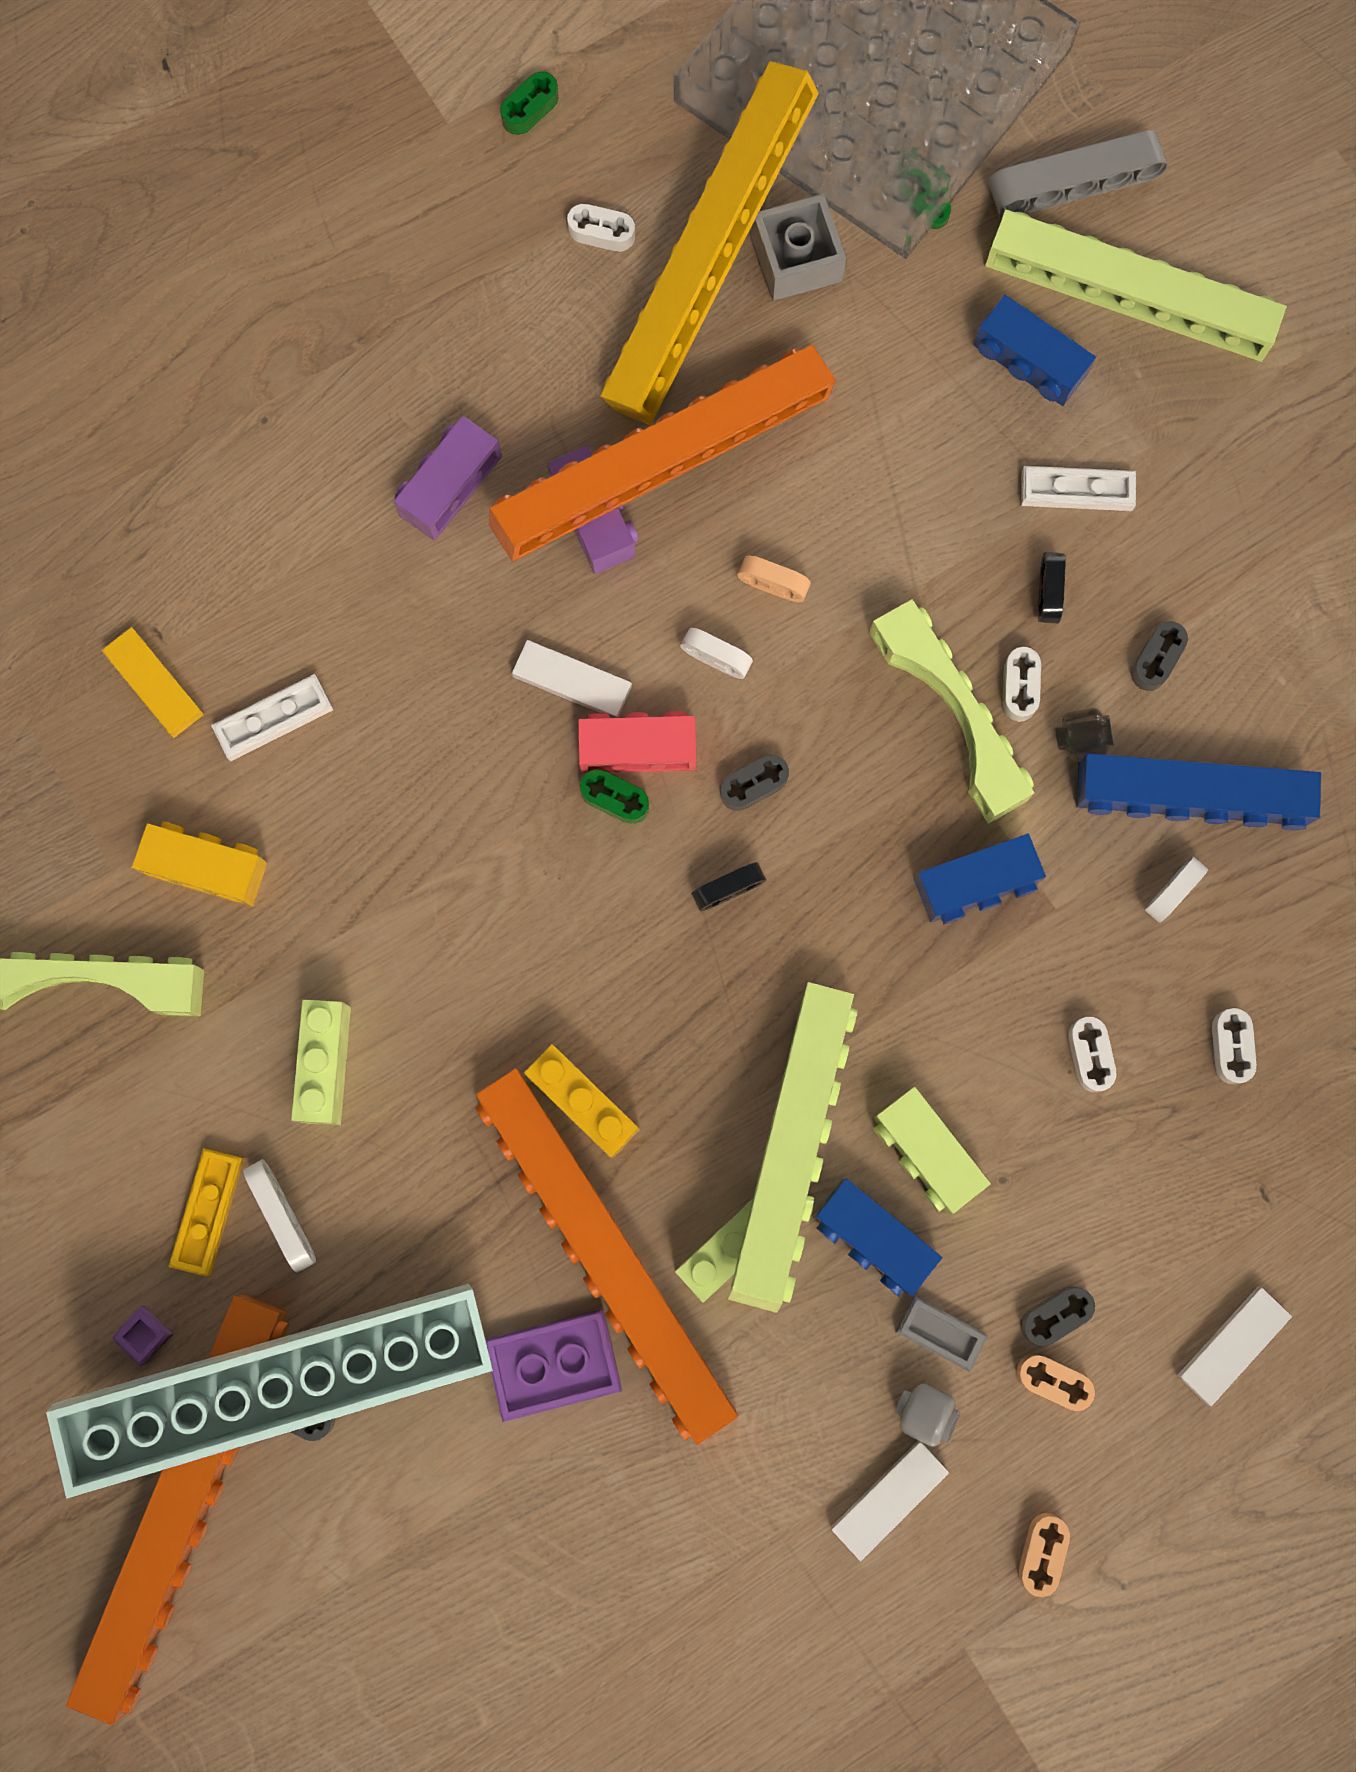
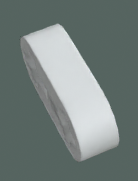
M579 204L574 206L568 213V231L574 241L619 252L628 250L635 241L634 221L623 212L589 204ZM583 219L589 220L590 224H586L584 229L578 228V224H581ZM618 227H623L625 232H622L620 237L613 236V232H616Z
M689 628L680 645L684 652L695 659L738 679H743L746 676L753 662L752 658L744 651L697 628Z
M1019 647L1013 650L1006 659L1003 669V711L1011 720L1021 722L1030 719L1040 704L1041 659L1036 651L1028 647ZM1019 658L1025 659V665L1031 666L1025 673L1024 680L1020 679V668L1013 666L1018 662ZM1019 689H1024V701L1030 702L1024 711L1019 710L1018 704L1012 703L1017 698Z
M1194 856L1191 857L1152 899L1144 911L1158 923H1161L1181 903L1209 869Z
M1232 1008L1222 1011L1212 1021L1216 1073L1227 1084L1244 1083L1253 1078L1257 1066L1253 1023L1250 1016L1241 1009ZM1231 1017L1234 1023H1240L1241 1030L1234 1033L1235 1044H1233L1232 1032L1224 1030V1023L1229 1022ZM1233 1049H1235L1237 1062L1244 1063V1070L1239 1071L1237 1077L1234 1070H1228L1227 1063L1234 1060Z
M1084 1017L1075 1021L1070 1026L1068 1032L1075 1072L1079 1084L1085 1090L1101 1092L1109 1089L1116 1080L1113 1053L1105 1024L1095 1017ZM1084 1025H1087L1090 1031L1096 1030L1097 1038L1091 1040L1093 1052H1090L1087 1040H1080L1078 1037V1033L1084 1031ZM1091 1057L1095 1058L1096 1067L1104 1069L1106 1072V1076L1100 1079V1085H1097L1095 1079H1088L1087 1072L1093 1069Z

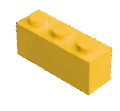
M162 821L161 827L147 823L131 868L145 876L253 907L268 864L257 855L258 849L241 843H236L234 848L220 845L222 839L203 832H199L197 838L184 834L185 828Z
M553 1044L524 1072L610 1158L613 1159L640 1131Z

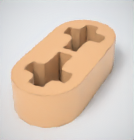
M750 555L744 557L737 574L741 581L752 587L798 603L804 601L811 585L810 580L801 573Z
M1030 1354L1022 1358L1017 1366V1378L1023 1387L1067 1409L1074 1411L1085 1410L1094 1400V1385L1089 1378L1047 1357ZM1039 1362H1041V1370L1053 1376L1051 1383L1048 1384L1042 1380H1036L1035 1384L1032 1385V1377L1027 1374L1028 1367H1037ZM1079 1380V1388L1084 1391V1395L1082 1398L1074 1397L1072 1402H1069L1070 1394L1059 1389V1384L1061 1381L1074 1385Z
M1052 1513L1039 1514L1032 1520L1019 1565L1018 1576L1020 1583L1030 1594L1036 1597L1050 1596L1056 1591L1070 1542L1068 1526L1063 1520ZM1050 1523H1054L1053 1528L1059 1533L1058 1539H1050L1047 1552L1043 1551L1045 1539L1039 1535L1041 1528L1048 1529ZM1041 1558H1045L1043 1570L1049 1575L1047 1581L1040 1580L1038 1586H1034V1580L1029 1577L1030 1570L1037 1571Z

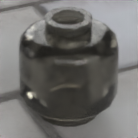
M1098 708L1065 713L1062 718L1063 727L1055 728L1058 750L1066 749L1068 757L1073 761L1083 760L1087 753L1105 755L1108 751V746L1114 745L1109 715L1103 716Z

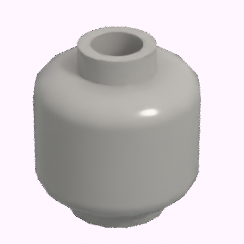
M925 1383L916 1386L912 1393L905 1390L895 1412L902 1416L900 1427L904 1434L932 1447L937 1446L941 1441L948 1443L960 1416V1411L955 1409V1400L951 1395Z

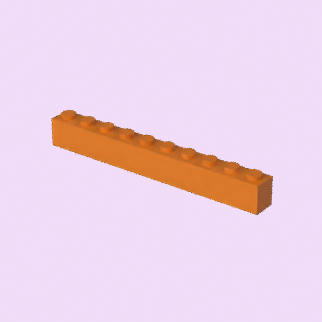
M813 345L800 351L797 348L792 349L780 361L770 366L763 364L757 367L739 382L731 380L724 384L717 393L707 398L706 396L697 397L687 408L677 413L668 412L664 414L654 425L644 430L642 428L634 429L622 441L612 446L605 444L592 453L591 457L579 463L571 461L564 465L557 474L547 479L543 477L535 479L527 485L524 491L514 496L507 494L500 497L490 507L488 525L510 560L514 562L827 400L836 379Z
M515 1068L475 1094L480 1102L475 1109L487 1127L494 1124L502 1136L496 1141L508 1161L515 1158L523 1171L518 1174V1177L530 1195L537 1192L543 1201L544 1206L539 1210L551 1229L558 1226L567 1239L561 1243L564 1251L573 1264L580 1260L588 1275L583 1277V1280L595 1299L602 1295L610 1307V1310L605 1312L610 1324L617 1334L624 1330L632 1342V1345L627 1348L632 1359L639 1369L647 1366L655 1380L649 1384L662 1405L669 1401L677 1416L672 1418V1421L683 1439L687 1440L692 1437L695 1444L699 1445L737 1419V1411L520 1071Z
M246 1294L233 1296L208 1358L285 1337L289 1323L284 1322L288 1311ZM240 1447L162 1470L72 1688L66 1707L109 1725L115 1724L125 1713L129 1715L132 1713L142 1690L136 1687L142 1671L148 1672L158 1652V1646L153 1644L159 1629L164 1631L173 1615L175 1605L170 1602L176 1588L181 1589L190 1573L192 1564L188 1563L187 1560L193 1547H199L207 1531L208 1523L203 1521L209 1506L214 1507L222 1494L225 1485L224 1482L220 1481L226 1465L231 1466Z

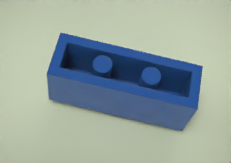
M1007 295L1002 297L980 325L973 344L985 358L996 360L1006 367L1013 377L1028 382L1037 388L1045 399L1052 402L1055 401L1061 406L1065 405L1088 375L1096 359V356Z
M1028 833L921 871L914 878V882L930 923L941 919L944 925L965 917L964 910L978 906L979 911H984L998 906L1002 903L1000 897L1014 893L1016 898L1034 893L1038 890L1036 884H1039L1046 875Z
M847 1178L842 1179L813 1216L820 1222L816 1229L834 1244L838 1239L852 1248L847 1255L865 1270L870 1265L875 1267L883 1274L879 1281L898 1297L903 1291L907 1295L913 1296L943 1258Z

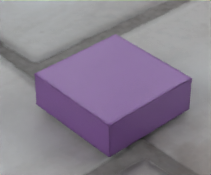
M142 1306L116 1332L112 1339L142 1366L147 1363L173 1333L145 1306Z

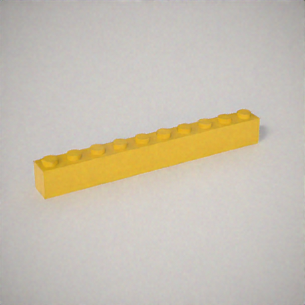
M769 61L763 75L759 77L755 91L746 109L741 112L738 124L729 142L725 144L713 174L707 179L705 190L695 209L691 211L688 223L679 241L674 245L671 257L662 275L657 278L654 290L645 308L640 312L637 324L628 342L622 347L617 364L604 383V389L600 397L615 412L648 425L652 424L819 94L807 70Z

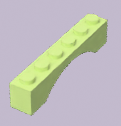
M913 599L874 620L869 634L889 665L905 670L924 681L943 698L955 714L963 730L969 751L970 780L968 793L989 824L1026 803L1035 793L1032 789L1034 787L1033 780L1027 770L1023 767L1019 768L1012 758L1013 749L1006 737L1003 735L999 736L991 724L993 718L988 708L983 703L978 704L971 693L973 688L968 676L963 671L958 672L951 661L952 653L947 643L943 639L938 640L931 629V618L926 610L922 607L918 609Z
M11 952L10 959L0 958V1010L8 1009L20 999L43 988L62 983L94 982L120 988L139 1000L150 1011L160 1015L201 1016L204 969L192 965V959L169 957L168 964L153 963V958L146 956H129L128 962H114L113 956L89 955V961H74V955L52 953L49 960H36V954Z

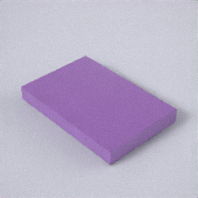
M603 1309L485 1339L493 1369L491 1374L502 1422L622 1391Z

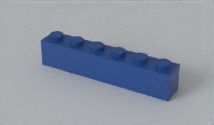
M1089 753L1078 763L1076 807L1088 808V813L1094 815H1108L1112 813V810L1127 811V816L1132 818H1147L1152 813L1164 814L1165 819L1170 821L1189 820V817H1201L1208 824L1228 823V820L1243 821V826L1264 827L1267 826V823L1282 824V829L1304 830L1307 825L1320 818L1321 772Z

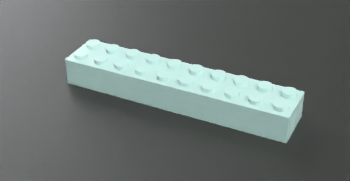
M465 1284L53 1403L46 1414L67 1499L491 1372L493 1369L474 1292L469 1284Z

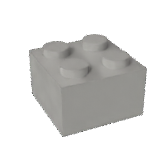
M824 194L759 211L752 225L751 238L773 301L843 282L846 256Z

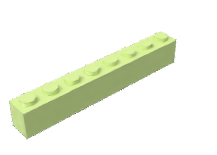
M1007 209L1004 212L985 267L1260 362L1263 361L1274 345L1287 308L1286 305L1277 303L1270 297L1257 296L1242 291L1235 285L1222 284L1207 279L1200 273L1187 272L1172 267L1165 261L1152 260L1135 254L1130 249L1117 248L1105 244L1093 236H1082L1068 231L1058 224H1047L1033 219L1023 212H1012Z
M810 982L807 983L728 1300L775 1313L778 1312L783 1301L787 1303L791 1301L796 1278L789 1276L792 1260L800 1261L805 1237L798 1235L801 1221H809L814 1203V1197L807 1196L811 1181L818 1182L823 1165V1158L816 1157L819 1143L826 1144L829 1138L832 1120L826 1119L828 1105L835 1106L838 1099L841 1083L834 1081L837 1068L844 1069L849 1052V1046L844 1045L843 1040L846 1031L852 1033L858 1013L857 1009L851 1008L854 998L852 993Z

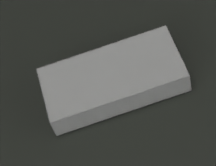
M913 1296L896 1330V1333L968 1372H971L988 1337L987 1334L916 1296Z

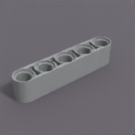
M1147 130L1006 167L994 173L989 178L988 185L998 214L1003 218L1006 209L1012 212L1027 214L1148 182L1161 176L1167 170L1168 163L1157 133L1153 130Z

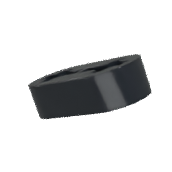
M1045 552L1043 554L1039 579V622L1058 624L1061 620L1066 567L1064 553Z
M755 862L697 888L691 894L699 911H705L766 882V878L759 863Z

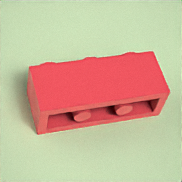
M670 711L664 713V717H649L644 712H632L626 714V718H610L609 714L594 713L589 714L587 719H579V765L581 774L597 769L608 773L696 771L695 716H687V713L683 711Z

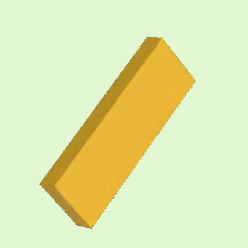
M132 627L101 650L173 738L177 737L204 715Z
M203 1148L168 1267L205 1277L211 1276L245 1158Z

